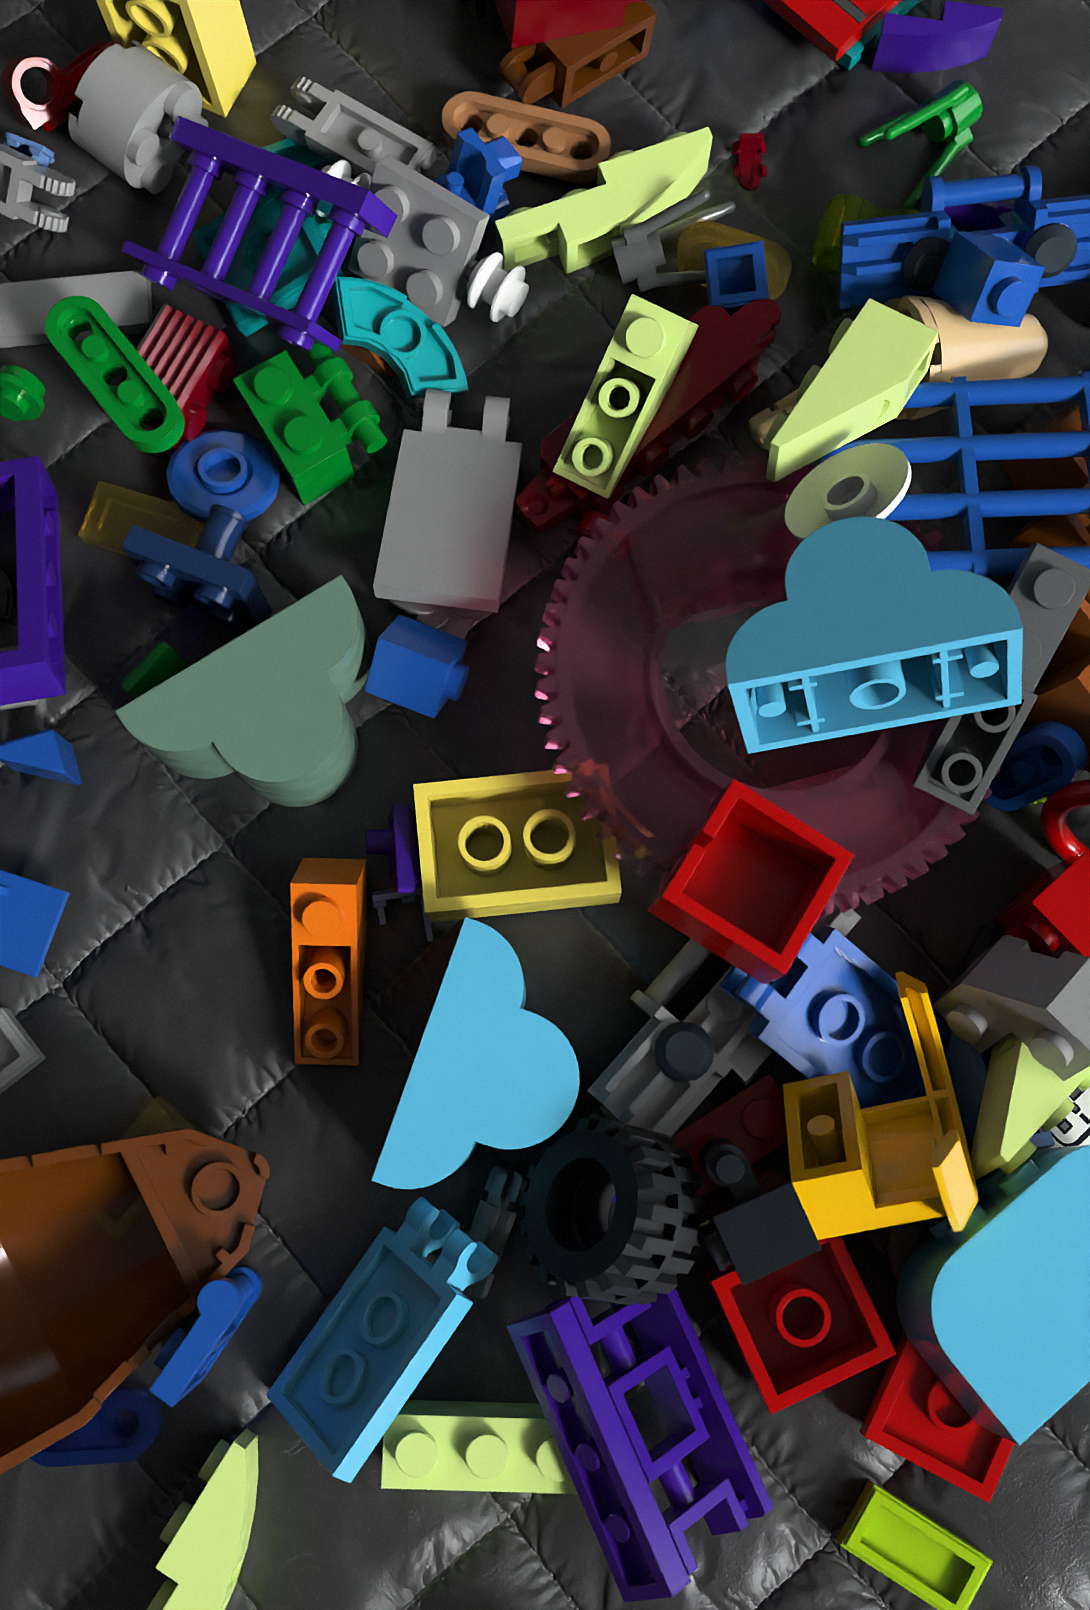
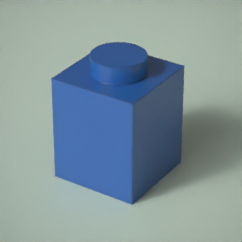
M955 231L932 292L948 303L969 322L1020 327L1045 270V266L1006 238Z
M398 615L378 637L365 692L435 718L448 699L457 701L462 694L470 670L469 666L462 664L468 641Z

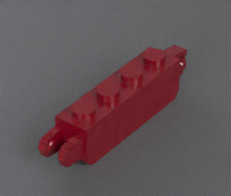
M771 298L752 300L751 304L746 303L732 316L723 307L704 306L688 319L698 324L699 327L671 387L609 499L553 472L580 409L541 440L540 472L514 500L515 511L520 518L527 523L530 529L539 535L571 515L580 522L587 510H595L599 513L606 512L623 495L625 490L623 486L639 473L643 477L653 473L668 457L670 452L668 449L683 436L690 440L700 434L713 419V411L727 399L735 403L743 398L758 380L756 371L761 355L774 342L777 331L775 327L779 325L782 314L779 311L777 300L774 301Z

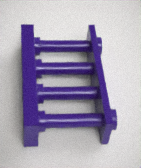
M178 116L169 139L190 154L187 164L192 168L156 252L127 240L121 251L143 264L140 271L142 277L163 288L173 291L176 283L179 282L279 326L276 335L303 350L310 352L315 342L337 352L342 341L316 324V321L354 236L361 237L365 229L388 238L397 214L370 190ZM223 173L234 176L232 182L237 187L199 272L178 262L213 180L220 181ZM269 191L281 195L279 201L284 205L245 292L223 281L259 198L266 199ZM318 210L328 214L327 221L331 223V226L294 311L291 312L269 301L305 218H313L315 211Z

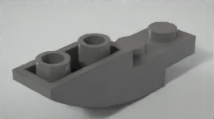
M1031 543L1006 590L1018 609L1023 627L1021 704L937 719L913 778V786L974 815L1038 698V695L1034 694L1033 691L1090 589L1089 568L1039 543Z

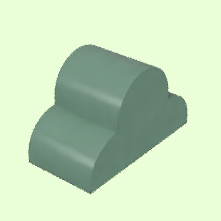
M342 575L338 576L116 710L117 715L126 729L169 768L184 776L197 779H213L236 771L259 796L269 802L286 807H306L328 799L347 782L357 761L358 736L355 725L344 704L349 702L361 690L369 675L372 663L370 637L350 587Z

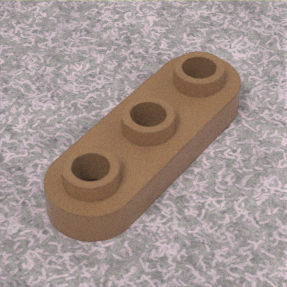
M466 91L453 96L447 101L442 110L443 136L446 144L452 151L458 132L471 127L480 130L477 135L484 143L499 136H505L522 158L523 162L520 170L577 184L596 181L598 163L607 161L610 158L611 140L607 130L600 123L588 118L475 91ZM523 141H530L535 145L529 148L518 144ZM579 154L587 155L590 158L586 160L574 159L573 157Z

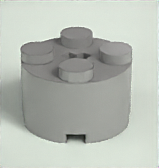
M130 40L132 47L128 49L116 43L105 49L91 63L82 76L74 95L81 99L83 103L78 119L69 113V133L72 140L131 186L145 188L152 194H157L167 186L173 172L172 165L185 152L184 149L169 139L178 116L208 127V121L201 116V92L193 82L138 41Z

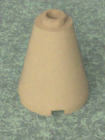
M905 295L901 298L890 299L884 303L885 306L939 331L928 371L921 382L950 381L953 376H966V380L1023 378L1033 374L1039 368L1047 352V334L1037 318L1031 314L1025 313L1020 327L969 322L941 299ZM948 407L903 408L894 419L917 420Z

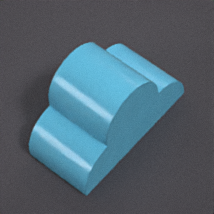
M862 516L837 520L817 529L806 537L795 549L787 565L785 573L787 600L770 605L750 617L734 635L726 656L727 683L748 754L1018 705L1022 701L1023 627L1018 609L1008 593L995 582L979 574L951 569L931 571L925 549L909 530L892 521L876 517Z
M467 917L464 919L371 1181L399 1189H416L430 1186L462 1167L471 1157L478 1143L499 1149H521L533 1146L553 1135L564 1124L573 1110L579 1090V1068L573 1048L565 1035L553 1023L540 1015L524 1010L526 989L519 959L508 941L500 933L484 923Z

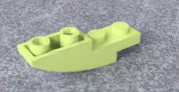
M709 127L691 133L678 132L670 135L661 143L637 151L624 150L618 152L607 161L598 163L597 187L589 190L585 188L575 189L566 193L559 200L535 208L521 207L510 212L505 218L496 220V249L503 256V270L508 272L516 266L520 265L523 267L559 254L565 272L568 274L612 255L613 250L609 238L624 233L623 228L647 220L686 198L707 172L713 138Z
M248 1428L233 1441L232 1445L223 1439L219 1441L198 1474L199 1478L207 1482L194 1506L183 1500L161 1533L159 1539L169 1546L155 1568L169 1578L166 1579L147 1610L226 1609L248 1547L256 1505L259 1472L258 1435Z

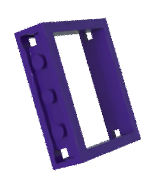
M39 456L0 462V513L15 510L18 649L0 652V706L66 695L59 494Z

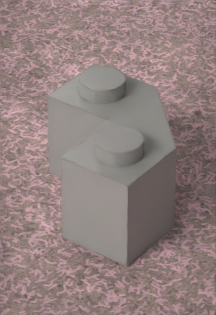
M1004 935L975 958L932 1005L946 1020L951 1031L960 1039L969 1042L980 1054L1012 1032L1029 1048L1031 1055L1038 1063L1052 1070L1063 1082L1090 1066V957L1065 951L1057 959L1031 952L1028 940Z

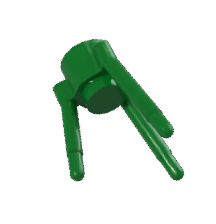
M958 79L952 81L934 96L928 97L915 108L876 127L858 139V145L864 148L883 138L891 140L921 125L924 134L934 142L947 141L948 145L903 206L906 212H912L921 201L925 178L928 176H940L958 151L973 140L969 127L981 117V99L972 85Z

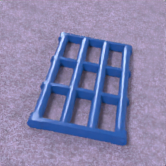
M1079 371L1077 376L966 380V376H953L950 381L920 382L903 408L951 407L954 436L853 440L817 459L819 465L828 458L849 448L864 444L884 443L900 449L905 454L909 463L957 462L960 492L905 494L896 508L884 519L902 521L963 518L966 550L927 551L926 554L931 571L962 570L984 577L1015 575L1029 548L985 549L982 518L1090 514V488L979 492L976 461L1086 457L1090 486V371ZM1078 402L1082 431L973 435L970 406ZM1090 546L1047 547L1090 569Z

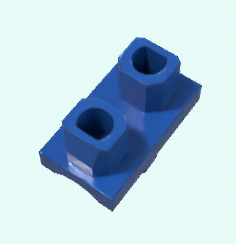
M471 127L457 133L447 174L437 176L432 181L490 215L480 247H483L491 223L505 218L508 210L509 201L507 193L502 188L503 183L518 177L523 161L505 136H499L484 143Z

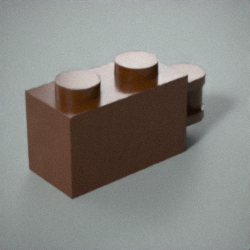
M646 1L627 4L622 26L514 48L502 59L498 73L515 90L525 104H532L549 95L562 109L648 56L657 13Z

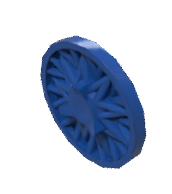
M228 428L203 431L191 442L185 440L171 455L166 470L170 497L184 514L200 523L206 522L210 514L209 510L213 504L222 505L238 512L248 522L263 514L277 497L281 482L277 459L268 445L248 432Z

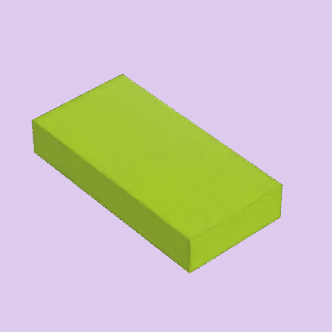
M871 1479L868 1480L836 1538L841 1547L937 1610H968L993 1563L986 1554Z

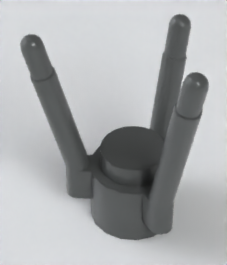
M701 189L647 220L623 228L624 233L609 238L622 284L637 280L640 293L659 286L707 284L705 270L657 273L656 267L666 264L661 243L735 210V203L731 200L663 227L706 202L710 198V192L707 189Z

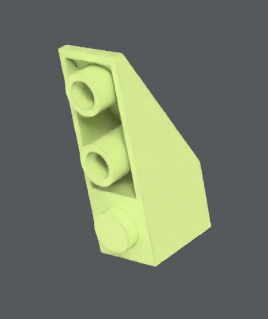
M631 294L554 467V473L607 499L610 498L671 387L699 327L698 324Z
M870 298L854 321L845 318L831 341L828 351L830 357L822 368L813 365L809 369L799 387L796 396L797 405L790 415L781 412L772 423L763 445L764 449L769 451L766 478L776 482L896 418L928 371L939 331Z
M1012 1032L995 1043L992 1047L970 1155L975 1180L997 1168L1005 1175H1008L1022 1165L1036 1150V1146L1029 1140L1039 1128L1047 1132L1060 1123L1075 1107L1068 1096L1077 1087L1081 1091H1085L1090 1087V1066L1063 1082L1052 1070L1038 1063L1031 1055L1029 1048Z

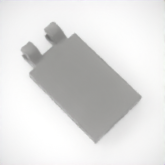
M427 389L423 408L422 430L403 429L373 583L375 598L498 613L515 508L514 500L517 495L523 457V443L507 441L510 429V417H508L510 398L486 396L482 431L451 427L452 410H449L451 391Z

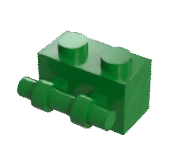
M317 343L312 346L310 352L307 351V357L315 371L305 379L286 350L233 379L248 415L265 443L273 452L279 466L304 506L355 478L346 445L359 439L367 453H374L387 443L386 437L378 426L380 416L369 400H362L351 383L353 373L342 357H335L331 349ZM330 396L333 397L342 412L340 418L333 422H330L319 404Z

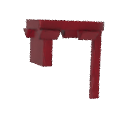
M740 133L739 140L732 143V154H737L738 164L733 166V177H738L739 185L745 190L757 189L762 177H767V166L763 163L761 164V154H767L766 143L763 141L764 133Z

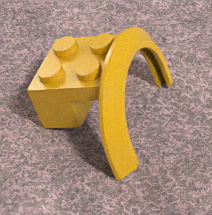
M902 971L895 973L899 996L916 1051L927 1096L861 1109L849 1071L783 1084L791 1182L818 1240L944 1216L948 1217L953 1231L959 1232L965 1227L979 1200L964 1127L926 984Z

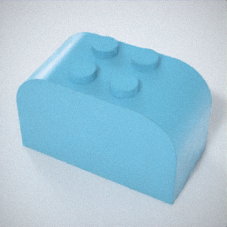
M1090 1145L1036 1150L1022 1165L1008 1175H1005L997 1168L982 1176L977 1182V1186L982 1192L978 1195V1203L963 1230L954 1232L947 1216L934 1218L927 1226L932 1236L921 1244L908 1258L897 1284L896 1305L899 1320L907 1338L977 1425L1018 1445H1021L1090 1381Z

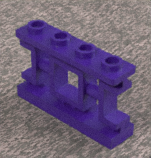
M676 1288L669 1294L657 1293L656 1301L645 1305L638 1303L626 1305L610 1302L611 1308L591 1320L581 1298L569 1296L553 1301L546 1305L543 1310L525 1315L508 1325L507 1329L624 1603L673 1597L691 1582L688 1575H691L699 1568L685 1538L684 1531L704 1516L712 1536L741 1532L749 1525L747 1519L766 1515L773 1507L772 1502ZM628 1321H630L643 1350V1353L635 1357L622 1327ZM599 1341L612 1371L604 1379L589 1348L590 1345ZM643 1380L668 1434L667 1438L649 1451H647L623 1395ZM688 1454L700 1479V1483L694 1488L681 1462V1459ZM656 1478L659 1479L670 1504V1507L662 1513L649 1487V1483Z

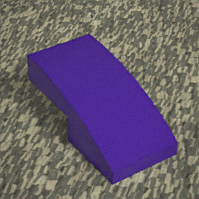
M945 0L939 20L885 13L873 51L871 71L889 73L931 72L958 67L982 59L988 54L1002 20L1003 8Z

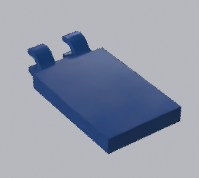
M821 924L814 935L810 932L787 974L769 982V984L764 985L734 965L719 984V987L726 994L757 1015L746 1032L804 1080L849 1071L861 1109L927 1095L900 1000L897 982L837 929ZM935 1016L946 1056L951 1029Z

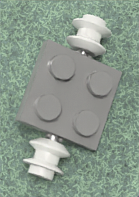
M390 155L376 162L373 176L362 173L355 179H352L351 165L346 160H339L333 166L327 165L321 170L324 173L370 190L397 214L388 238L365 229L361 237H356L347 269L363 279L384 284L406 295L408 301L418 307L432 321L438 322L442 327L455 320L466 286L468 306L475 309L483 302L491 305L490 319L494 322L500 321L505 315L513 317L519 311L529 290V285L524 282L525 268L519 265L509 273L502 269L503 256L499 252H495L479 262L475 260L490 217L489 214ZM316 210V213H317L319 216H321V217H327V216H328V214Z

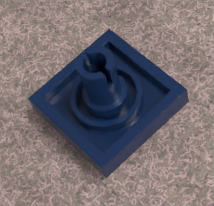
M213 504L194 548L135 525L131 526L121 548L137 567L136 575L148 582L153 588L151 594L156 599L181 610H186L188 603L209 611L207 616L212 621L238 632L242 631L244 625L254 628L270 618L273 610L251 571L230 563L243 531L247 529L249 524L247 519L238 512L222 505Z

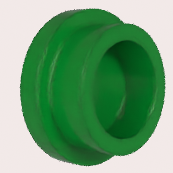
M15 365L2 366L0 369V415L13 421L38 419L45 408L43 400L45 388L41 381L21 367Z

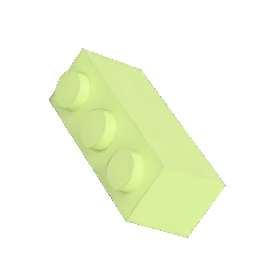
M407 1400L383 1435L381 1488L578 1494L542 1408L538 1403Z

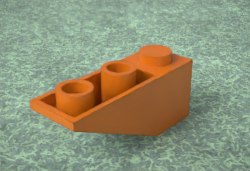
M303 858L290 882L295 1064L359 1066L367 927L366 859Z

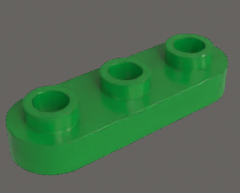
M70 296L57 302L47 314L45 320L46 335L57 353L126 440L134 448L145 453H160L173 447L183 434L185 419L171 392L95 300L85 296ZM91 331L90 336L86 337L83 341H75L77 335L81 332ZM127 375L126 380L120 385H110L111 380L115 376ZM157 418L163 419L162 425L152 431L145 430L149 421Z

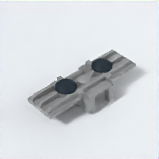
M833 893L812 928L811 934L814 935L820 925L823 924L837 929L843 936H846L862 917ZM692 939L685 944L644 992L637 989L629 998L632 1004L650 1020L587 1090L622 1123L665 1134L670 1138L729 1071L733 1073L732 1076L743 1086H747L759 1072L758 1067L771 1053L746 1032L757 1015L731 998L719 987V984L732 968V964L721 979L681 1022L664 1008L713 953Z

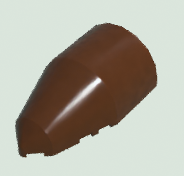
M185 1127L0 1159V1475L86 1425L102 1408L101 1404L118 1385L151 1356V1350L182 1317L186 1318L197 1307L201 1289L215 1279L224 1278L249 1251L256 1227L253 1224L266 1178L269 1179L270 1175L269 1164L263 1156Z

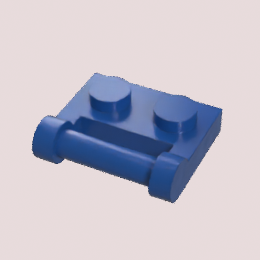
M240 1265L230 1270L224 1278H218L207 1283L201 1289L198 1296L197 1307L201 1314L198 1320L193 1318L184 1330L179 1327L156 1357L153 1364L160 1368L162 1372L149 1391L169 1406L173 1407L203 1381L259 1299L263 1291V1279L256 1268L249 1265Z

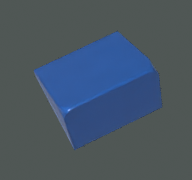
M763 241L703 250L709 306L723 307L732 316L746 303L751 304L752 300L769 299Z
M49 728L0 743V762L14 771L74 785L82 784L73 746L56 731Z

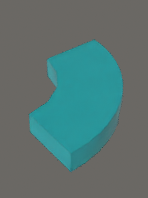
M353 277L335 278L331 288L338 335L342 341L341 344L361 346L384 358L399 376L406 399L425 398L427 389L451 391V396L463 395L469 391L461 360L446 332L438 322L434 324L418 307L408 301L406 295L384 284L367 279Z

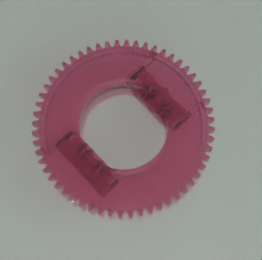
M751 453L744 466V470L741 469L734 455L728 454L721 464L719 472L710 460L706 458L701 460L695 472V477L684 465L677 467L671 480L672 484L659 474L654 477L649 488V494L637 486L631 492L627 502L628 506L619 501L612 505L608 515L610 522L602 518H598L594 522L590 533L592 539L582 536L578 541L574 553L578 559L568 557L565 561L561 575L566 580L556 579L550 597L557 603H547L542 621L551 627L541 628L537 640V646L548 652L538 654L534 664V671L548 676L538 680L534 690L535 697L551 701L540 708L537 716L538 723L555 726L553 730L546 734L543 741L545 749H561L562 754L555 760L552 766L555 774H571L573 779L568 783L564 793L567 798L583 796L587 803L579 813L582 820L597 816L601 821L602 826L596 834V838L602 841L614 836L620 842L615 857L619 860L632 853L640 859L636 873L639 876L643 877L653 869L662 873L660 888L677 860L687 851L686 845L714 799L733 780L713 768L694 751L680 733L667 705L662 678L663 655L669 632L686 625L692 620L697 623L705 620L719 619L740 612L750 605L753 609L787 600L785 573L793 552L801 542L791 534L785 523V508L793 490L812 471L811 463L776 482L766 478L767 469L759 453ZM923 520L892 521L909 530L920 541L926 552L937 551L936 548L944 535L940 530L923 536L919 532ZM937 719L872 731L866 748L854 765L766 789L744 784L855 854L819 918H824L833 913L834 902L842 913H846L859 907V896L869 905L884 897L883 887L892 894L907 886L905 875L914 880L929 871L926 861L933 864L943 859L948 854L944 844L950 846L965 836L960 825L965 826L978 818L980 813L977 809L974 815H971L912 785L920 759ZM999 767L996 775L999 774L1001 767ZM989 788L981 801L990 796L992 791Z

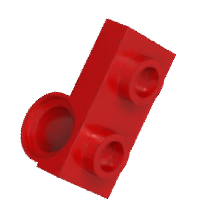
M98 41L60 70L54 63L42 57L19 56L8 62L2 73V88L5 96L11 103L9 107L21 124L33 130L42 126L45 132H49L68 120L69 113L73 115L69 105L78 99L74 94L82 76L91 63L105 49L115 43L113 41ZM30 67L37 68L44 75L47 83L45 96L36 103L28 101L20 88L21 76Z

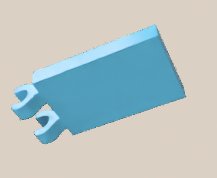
M422 1196L411 1205L406 1219L397 1233L385 1226L266 1394L268 1399L333 1477L349 1483L354 1479L473 1305V1302L463 1293V1290L469 1285L485 1279L494 1269L499 1257L479 1240L476 1243L460 1230L461 1223L444 1209L439 1211ZM442 1248L441 1255L435 1264L432 1265L425 1257L432 1251Z

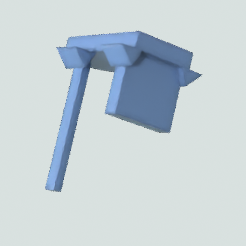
M5 132L3 145L19 147V152L28 156L32 154L31 158L38 160L37 165L48 167V164L56 161L53 159L55 153L44 145Z
M419 884L413 893H397L395 888L372 892L373 906L378 910L380 925L386 924L385 907L387 906V900L401 898L402 904L415 902V895H420L427 942L434 941L431 922L424 912L422 884Z

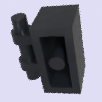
M710 1137L701 1144L697 1156L699 1165L712 1182L722 1187L700 1197V1199L706 1200L707 1216L699 1219L698 1230L703 1231V1241L720 1272L731 1267L744 1286L822 1250L793 1184L789 1179L771 1165L753 1173L742 1150L725 1137Z

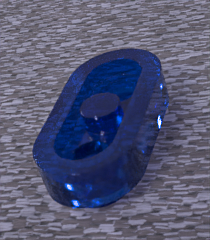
M134 1386L117 1387L101 1404L102 1408L86 1425L72 1432L68 1437L62 1438L31 1456L30 1459L45 1467L132 1461L147 1451L157 1440L162 1426L160 1406L156 1399L142 1388ZM122 1410H130L136 1414L139 1425L135 1433L126 1432L121 1428L119 1416Z

